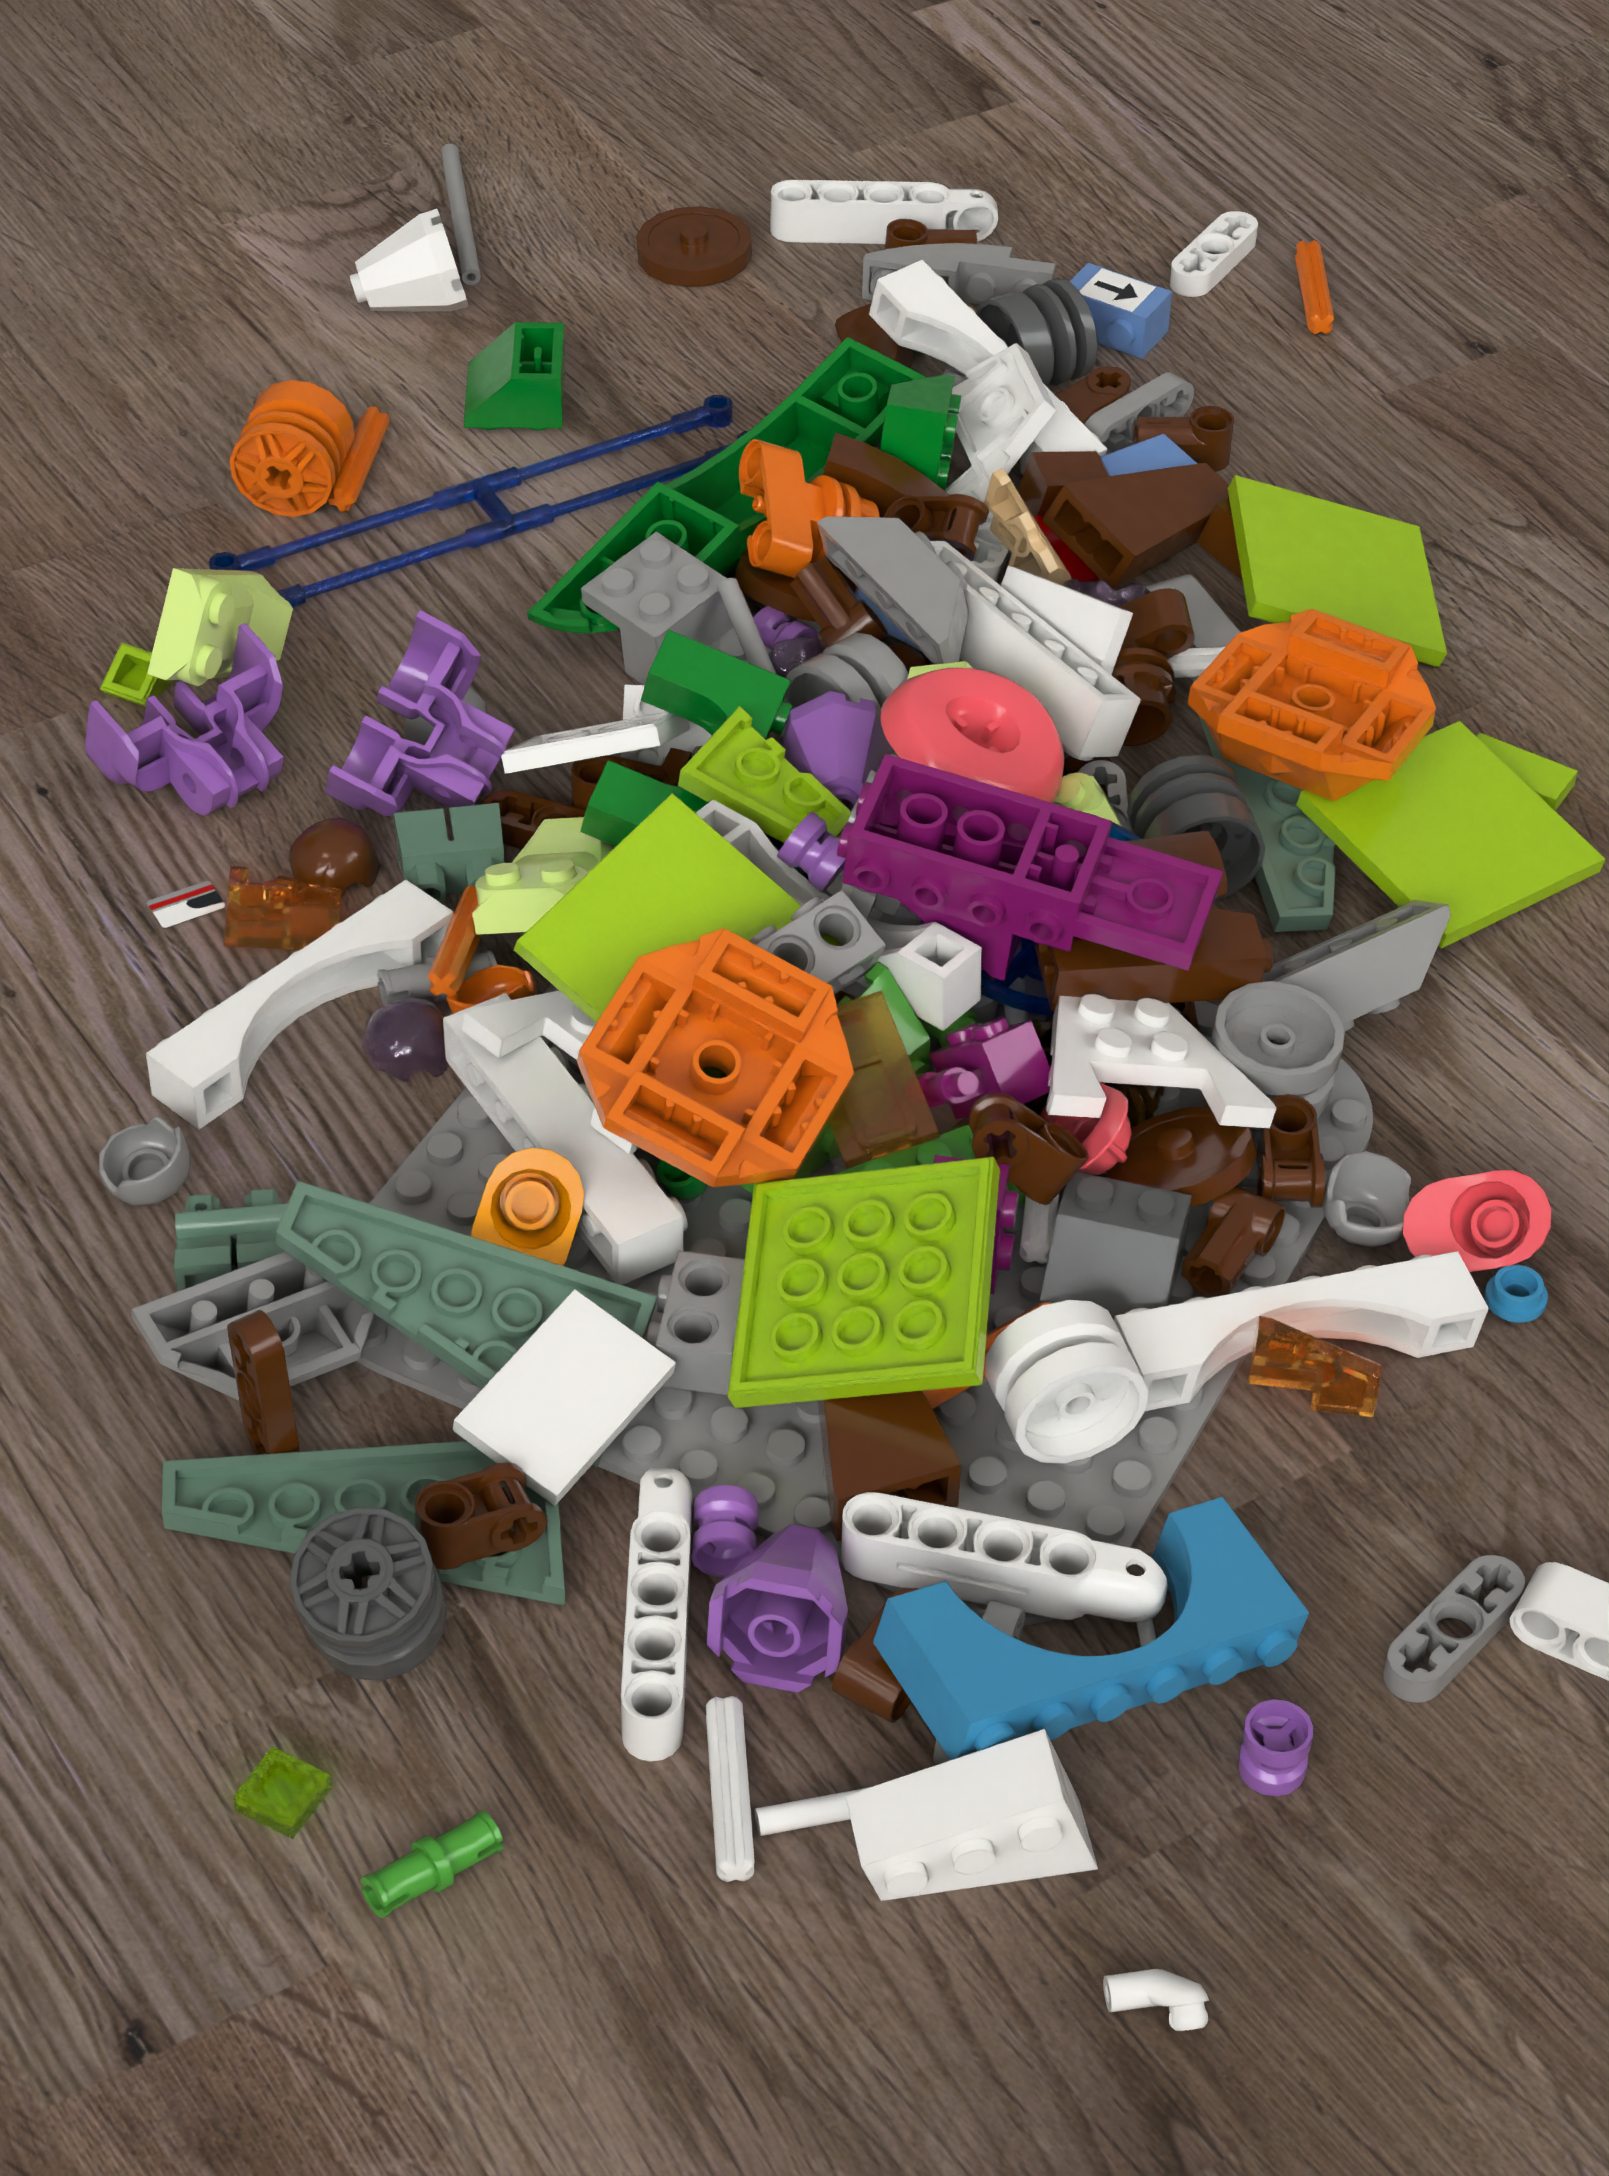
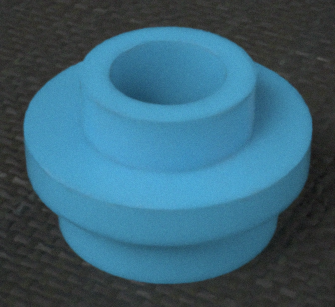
M1511 1265L1501 1268L1488 1281L1485 1290V1302L1488 1308L1498 1317L1511 1322L1522 1323L1537 1319L1545 1311L1548 1301V1293L1542 1277L1532 1268L1523 1265Z

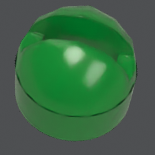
M660 1160L657 1167L658 1178L665 1190L676 1199L689 1201L700 1197L707 1189L708 1184Z

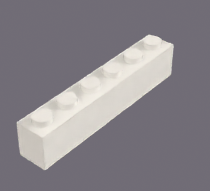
M930 541L936 555L944 563L953 562L960 569L967 582V588L963 592L969 614L959 658L967 661L973 669L1003 676L1032 693L1053 719L1063 744V750L1068 755L1084 761H1090L1093 757L1118 756L1141 699L946 541Z
M505 993L444 1017L446 1061L513 1149L520 1151L532 1147L552 1150L568 1159L579 1173L584 1190V1199L576 1231L617 1284L623 1285L674 1263L678 1251H683V1232L688 1228L687 1218L681 1204L675 1197L668 1198L658 1186L654 1172L645 1159H637L633 1153L628 1154L590 1126L594 1103L587 1086L584 1083L578 1085L568 1072L566 1062L560 1051L556 1047L549 1048L544 1040L538 1037L498 1058L461 1031L464 1011L474 1007L511 1000L509 996Z

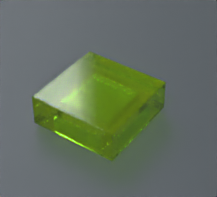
M272 1746L233 1796L235 1811L294 1839L332 1789L330 1774Z

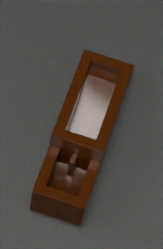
M835 432L823 475L833 477L838 482L851 485L856 489L861 498L873 501L878 507L880 518H884L888 507L894 501L904 496H949L948 493L928 477L900 459L867 443Z

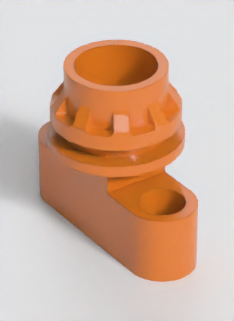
M758 439L750 441L743 451L739 464L741 494L754 497L752 503L754 511L763 513L767 517V521L761 522L756 527L753 535H749L747 538L749 561L753 567L796 578L797 573L810 563L826 557L817 524L819 520L825 516L879 517L877 505L873 501L861 498L856 489L849 484L838 482L835 478L826 475L818 476L810 483H806L802 457L798 451Z

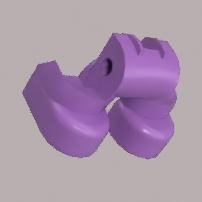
M419 610L408 649L388 687L381 686L377 696V703L410 720L421 716L435 728L426 744L423 745L401 738L393 729L365 715L361 722L356 742L344 766L340 769L332 765L329 770L325 790L327 795L358 811L370 808L383 816H393V813L401 811L414 787L449 807L475 805L480 794L487 795L490 793L492 785L489 778L498 761L503 763L501 755L507 750L506 747L513 736L515 728L462 701L473 681L481 660V655L464 633Z
M243 623L238 627L233 665L229 678L226 682L218 685V691L212 697L202 703L183 681L176 683L173 699L174 708L201 735L195 739L176 725L174 717L154 695L147 698L145 716L140 727L127 734L97 700L89 704L85 740L86 755L109 780L116 784H131L141 791H153L171 782L186 805L202 816L210 814L224 805L230 808L235 807L238 798L256 788L261 792L266 790L269 781L278 777L282 769L284 757L261 732L271 722L281 702L283 684L275 656L246 623Z

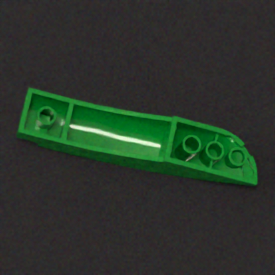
M847 337L780 405L734 443L697 468L666 485L657 481L527 612L528 620L550 629L571 633H600L620 629L583 603L581 588L655 532H658L724 577L737 569L743 550L748 549V536L753 535L756 527L761 522L767 521V517L763 513L754 511L752 507L754 497L741 494L739 464L743 451L750 441L758 439L798 451L802 457L805 482L810 483L813 479L824 473L835 432L876 448L882 439L891 385L927 377Z

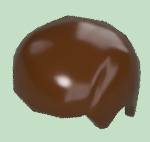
M340 817L325 819L308 827L294 841L289 852V862L296 883L309 891L323 890L337 897H343L346 889L357 882L365 887H370L375 882L381 867L373 844L365 830L355 823Z

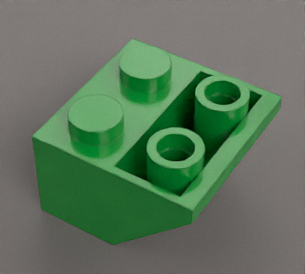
M515 322L468 362L464 428H481L484 430H495L498 428H529L532 430L562 428L565 387L564 323Z
M940 375L893 384L890 388L886 406L880 450L900 459L924 474L945 491L962 396L952 394L955 376Z

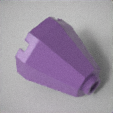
M829 691L790 710L786 720L784 736L782 737L781 735L779 744L786 750L784 758L800 773H811L851 812L856 801H858L870 771L877 772L884 755H894L895 751L884 735L880 719L881 711L875 701L860 698V703L847 701L846 694Z
M790 1524L771 1535L715 1585L709 1602L707 1646L718 1657H720L722 1649L734 1661L731 1670L742 1682L798 1693L811 1686L814 1676L825 1671V1677L836 1672L845 1651L848 1607L836 1547L819 1529Z

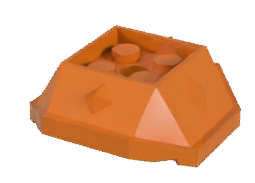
M1315 609L1291 615L1289 622L1264 624L1236 634L1190 686L1188 705L1204 720L1224 760L1333 802L1374 779L1389 781L1433 726L1436 706L1428 686L1417 670L1418 661L1411 645Z
M725 928L699 936L697 941L669 946L639 956L583 1043L577 1058L578 1066L604 1129L713 1188L794 1179L846 1092L854 1074L846 1039L837 1016L838 1008L832 986ZM704 1067H716L722 1070L727 1077L712 1078L701 1069Z

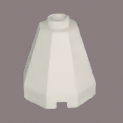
M438 209L419 214L355 262L358 273L350 275L358 303L368 301L371 311H454L469 307Z

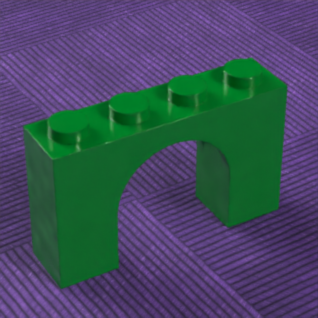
M671 630L667 631L648 672L640 700L691 721L704 728L711 735L740 706L752 717L751 726L765 740L769 738L771 732L781 736L790 710L793 707L792 704L784 701L791 680ZM608 760L588 802L580 832L617 846L672 793L695 813L709 802L679 786L662 783Z

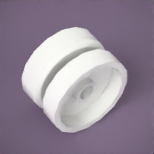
M1065 1300L1043 1305L1017 1318L996 1337L986 1354L984 1374L997 1401L1005 1412L1004 1416L1022 1452L1039 1462L1068 1463L1092 1457L1115 1445L1133 1430L1147 1409L1149 1389L1130 1352L1127 1351L1128 1348L1109 1311L1092 1301Z

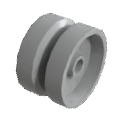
M855 632L826 648L822 654H818L790 670L786 679L791 680L786 698L788 703L793 705L792 709L829 691L846 694V700L860 703V698L875 701L881 711L887 697L901 683L908 679L909 673L903 662L886 644L872 635Z
M1277 981L1249 983L1230 992L1218 1006L1211 1044L1269 1099L1286 1094L1299 1096L1307 1100L1315 1108L1318 1119L1329 1104L1334 1075L1338 1069L1343 1050L1345 1030L1338 1013L1321 996L1298 985ZM1250 1127V1129H1254V1130H1259V1131H1260V1128Z

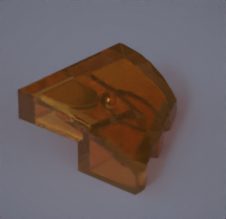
M231 866L228 881L224 946L301 950L331 930L333 926L340 923L342 889L321 884H307L295 878L281 875L264 883L249 882L248 868Z
M1259 1316L1249 1363L1248 1384L1311 1391L1310 1411L1366 1417L1374 1416L1381 1380L1380 1362L1320 1340L1273 1318Z

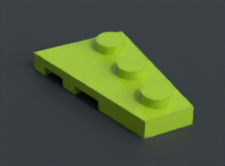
M740 706L680 770L679 787L707 802L714 799L757 823L764 833L783 843L786 842L796 827L812 811L826 822L827 831L835 837H841L844 826L851 814V811L811 773H800L784 758L786 750L773 737L765 740L751 726L752 717Z

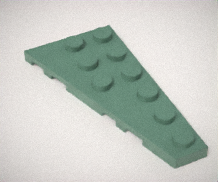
M1199 716L1213 758L1222 760L1235 772L1247 805L1251 809L1261 832L1266 849L1262 865L1255 874V878L1274 932L1327 930L1333 916L1336 867L1333 865L1335 843L1296 806L1300 792L1303 791L1302 789L1224 760L1204 720Z
M297 1181L276 1230L275 1245L482 1389L574 1289L643 1339L657 1301V1296L301 1181ZM602 1454L592 1464L594 1467H598Z
M467 1441L163 1461V1523L165 1529L296 1553L307 1533L330 1515L355 1507L386 1509L409 1520L415 1527V1500L417 1494L425 1486L434 1482L447 1481L482 1471L497 1463ZM504 1482L500 1483L502 1488L506 1485ZM526 1485L525 1491L531 1503L542 1508L546 1516V1529L540 1538L520 1550L501 1552L465 1563L454 1569H436L441 1582L565 1606L559 1504L557 1503L554 1506ZM512 1526L509 1530L513 1532L515 1529Z

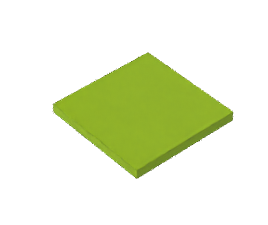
M1234 475L1228 487V495L1248 616L1271 623L1289 622L1291 615L1315 609L1412 646L1418 662L1440 667L1447 655L1419 526Z
M1461 721L1424 736L1389 781L1374 779L1334 802L1303 790L1300 792L1296 804L1398 907L1413 900L1448 904L1451 916L1438 944L1441 949L1599 873L1605 862V858Z
M672 793L516 941L514 951L597 1023L639 956L669 946L697 941L699 936L723 928L750 941L757 933L768 926L773 925L778 931L792 922V915L801 905ZM820 934L822 939L828 944L841 946L835 937ZM704 1067L701 1069L712 1078H723L726 1075L716 1067Z
M986 1157L754 1183L728 1388V1398L733 1406L741 1408L982 1385L1000 1168L995 1158Z

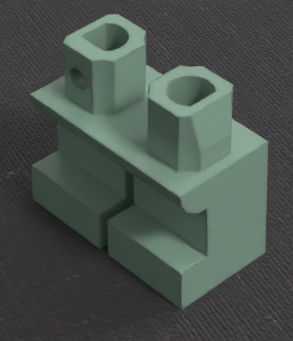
M499 803L450 807L451 841L448 840L443 808L393 813L396 855L403 881H409L442 904L447 902V894L463 893L465 888L470 885L475 887L476 881L485 875V869L495 864L504 863Z
M274 1189L251 1190L249 1194L244 1196L245 1207L221 1209L220 1199L212 1194L189 1196L184 1212L175 1213L177 1245L174 1250V1272L177 1292L234 1271L235 1264L240 1269L285 1252L275 1245V1236L287 1203L280 1204Z

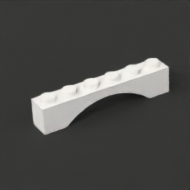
M923 260L877 279L869 315L899 346L916 350L941 360L965 375L967 370L1008 348L1007 344ZM1044 384L1056 408V412L1020 457L1021 473L1024 474L1031 452L1097 451L1101 457L1105 456L1107 448L1101 443L1100 439Z
M714 799L696 812L700 818L801 906L814 897H820L822 901L830 898L810 884L794 867L790 868L777 857L779 851L773 846L757 823ZM868 918V923L886 944L876 964L880 962L888 967L917 1017L944 1031L981 1000L982 947L937 922L918 926L894 925ZM865 975L856 980L857 983L866 988L870 986L866 983Z
M404 880L148 1051L146 1058L152 1096L195 1128L201 1129L243 1100L248 1078L259 1056L276 1035L298 1017L327 1001L357 990L378 986L377 982H380L377 978L378 970H391L424 964L427 957L436 956L452 919L453 911L409 881Z
M1457 1251L1435 1256L1420 1255L1409 1261L1382 1266L1366 1265L1354 1271L1324 1277L1308 1276L1297 1282L1265 1288L1254 1286L1238 1293L1212 1298L1195 1297L1180 1304L1153 1309L1137 1308L1125 1314L1116 1315L1114 1322L1128 1348L1127 1351L1130 1352L1149 1389L1146 1411L1190 1403L1204 1383L1228 1363L1256 1349L1284 1341L1311 1338L1350 1339L1389 1347L1417 1358L1474 1347L1489 1308Z

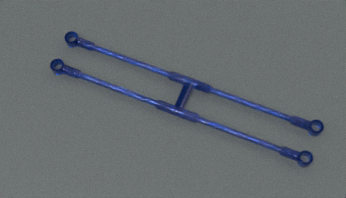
M712 395L704 400L703 406L673 415L669 421L519 469L511 467L466 481L443 490L435 491L432 497L273 548L267 545L239 555L230 552L217 553L209 559V569L256 571L274 565L276 560L436 508L441 511L473 500L478 503L492 520L489 523L466 529L465 534L303 587L300 584H296L295 586L277 591L292 607L305 604L308 598L467 546L476 548L552 523L556 517L653 486L657 481L663 483L681 477L714 457L732 443L706 451L704 456L552 506L543 504L512 514L495 494L520 486L523 480L672 432L681 434L706 425L714 428L726 427L732 422L733 402L727 396ZM744 431V432L740 433V434L737 436V439H739L741 436H743V435H744L745 433H747L748 431Z

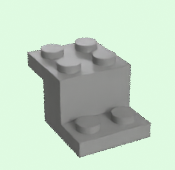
M658 532L652 534L581 588L583 603L620 628L625 673L643 685L646 683L648 672L668 630L748 662L717 589V585L727 578ZM765 646L767 653L770 657V660L772 662V665L774 666L773 652L771 649Z

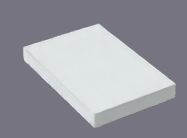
M1008 565L1001 587L1111 675L1133 613Z
M669 712L535 736L505 750L501 758L505 774L660 746L689 731L690 724L684 718Z
M574 1289L454 1419L453 1431L494 1462L517 1464L525 1474L526 1485L556 1506L674 1373L676 1362Z

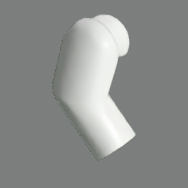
M1150 1969L1104 1976V1996L1110 2013L1154 2006H1169V2024L1176 2031L1204 2028L1208 2022V2013L1204 2002L1209 2001V1998L1204 1988L1197 1982L1163 1969Z

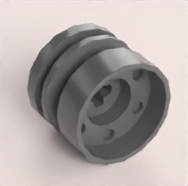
M1055 278L1042 285L1030 286L1023 293L1013 291L987 299L979 305L976 312L977 316L1008 347L1017 343L1029 354L1042 382L1046 386L1049 383L1059 385L1068 380H1075L1091 373L1096 363L1098 346L1095 324L1082 294L1069 280Z
M1206 755L1179 756L1157 765L1141 777L1130 793L1127 814L1137 840L1206 830L1210 833L1219 849L1227 876V894L1215 898V901L1236 893L1247 885L1260 869L1266 849L1261 832L1251 809L1247 805L1235 772L1222 760Z
M355 1507L330 1515L307 1533L293 1557L290 1587L298 1613L307 1627L308 1634L315 1648L332 1668L355 1679L384 1681L410 1672L432 1654L445 1631L448 1604L426 1540L409 1520L382 1508ZM373 1575L368 1578V1588L358 1590L362 1585V1577Z

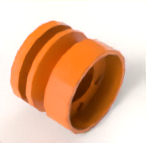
M287 380L275 383L260 393L229 459L231 476L239 491L255 506L274 515L298 517L314 513L327 502L354 440L353 420L345 405L330 391L311 382Z

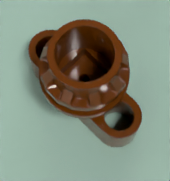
M1158 589L1119 607L1132 612L1133 615L1111 675L1141 699L1122 746H1137L1149 743L1162 736L1171 725L1172 714L1170 709L1175 702L1176 689L1174 671L1169 658L1187 650L1195 639L1186 598L1182 592L1176 589Z

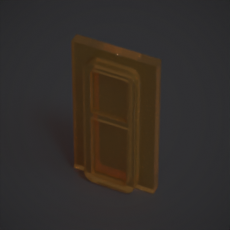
M882 991L837 1005V1016L846 1039L854 1074L850 1085L828 1122L846 1168L940 1138L938 1128Z

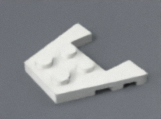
M1017 343L967 370L966 377L968 379L953 387L952 394L962 395L956 432L970 460L971 467L946 488L945 492L949 495L963 494L984 502L992 473L1003 468L1008 474L1056 412V408L1029 354Z
M554 991L470 1008L464 1011L461 1031L498 1058L540 1036H544L577 1060L579 1050L596 1022L562 992ZM594 1106L590 1126L628 1154L635 1152L638 1149L636 1145L603 1128Z
M1087 994L1083 997L1059 996L1053 1014L1050 1051L1052 1065L1048 1077L1050 1092L1046 1103L1048 1115L1100 1118L1107 1097L1099 1082L1198 1088L1202 1091L1219 1125L1270 1128L1276 1111L1274 1103L1170 1003H1163L1152 998H1142L1138 1001L1115 1000L1096 994Z

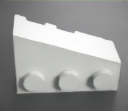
M1045 1729L845 1796L861 1867L881 1901L1098 1869L1079 1799Z

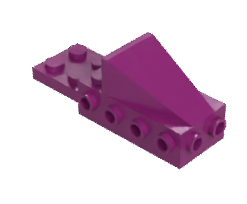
M889 754L884 755L873 782L864 783L856 806L857 817L854 823L847 822L844 826L837 849V856L845 858L842 883L861 888L867 892L897 899L925 923L937 922L982 947L981 968L993 978L1003 981L1007 976L1022 937L1069 952L1075 938L1078 937L1189 971L1223 875V871L1110 838L1111 820Z

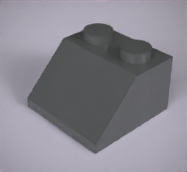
M1077 1172L1066 1184L1058 1209L1040 1303L1048 1301L1052 1304L1065 1300L1092 1301L1107 1309L1113 1320L1116 1315L1125 1314L1133 1309H1153L1169 1306L1185 1247L1192 1195Z

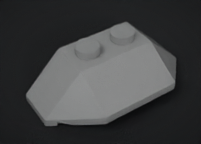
M825 516L819 520L817 524L826 557L933 664L959 662L969 614L963 592L967 588V582L960 569L951 561L944 563L936 555L935 549L927 536L921 531L914 533L899 518Z
M1413 900L1389 913L1273 964L1271 971L1264 973L1262 982L1277 981L1298 985L1321 996L1338 1013L1344 1030L1347 1031L1355 1025L1354 1019L1367 1013L1378 1014L1390 1011L1400 1005L1399 998L1420 989L1451 916L1448 904Z
M282 1252L135 1307L131 1310V1317L161 1365L239 1401L227 1331L229 1323L257 1310H262L266 1313L281 1339L291 1387L360 1360L375 1313L287 1252Z

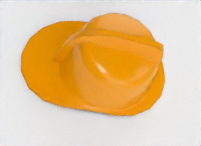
M531 1147L512 1152L496 1165L486 1183L471 1229V1237L563 1266L567 1260L582 1213L584 1190L579 1173L568 1159L549 1149Z

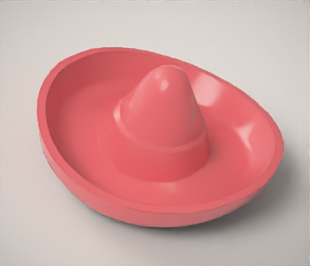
M945 668L907 679L883 703L880 714L881 726L887 741L899 758L1050 803L1057 796L1064 769L1063 744L1053 719L1045 707L1032 693L1003 676L983 670Z

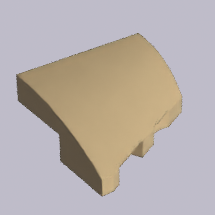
M1003 468L992 473L984 504L994 515L989 530L1012 553L1009 566L1022 569L1070 588V573L1040 529L1008 474Z

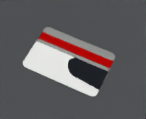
M204 881L147 902L163 928L225 907V903L210 881Z

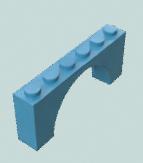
M1220 1497L1168 1514L1152 1557L1161 1567L1167 1578V1585L1174 1609V1624L1160 1637L1144 1646L1131 1651L1104 1656L1069 1655L1032 1646L998 1630L979 1617L954 1593L946 1581L888 1598L873 1644L948 1758L953 1760L1045 1729L1051 1741L1060 1737L1071 1728L1095 1720L1108 1722L1119 1717L1126 1710L1153 1701L1158 1704L1165 1703L1174 1699L1183 1691L1207 1683L1219 1685L1227 1682L1237 1673L1261 1665L1266 1667L1277 1666L1286 1661L1295 1652L1298 1646L1297 1640L1309 1612L1225 1499Z

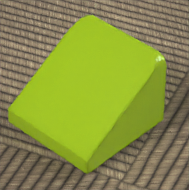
M122 642L100 690L146 707L147 698L153 695L157 698L174 680H163L147 674L152 652Z

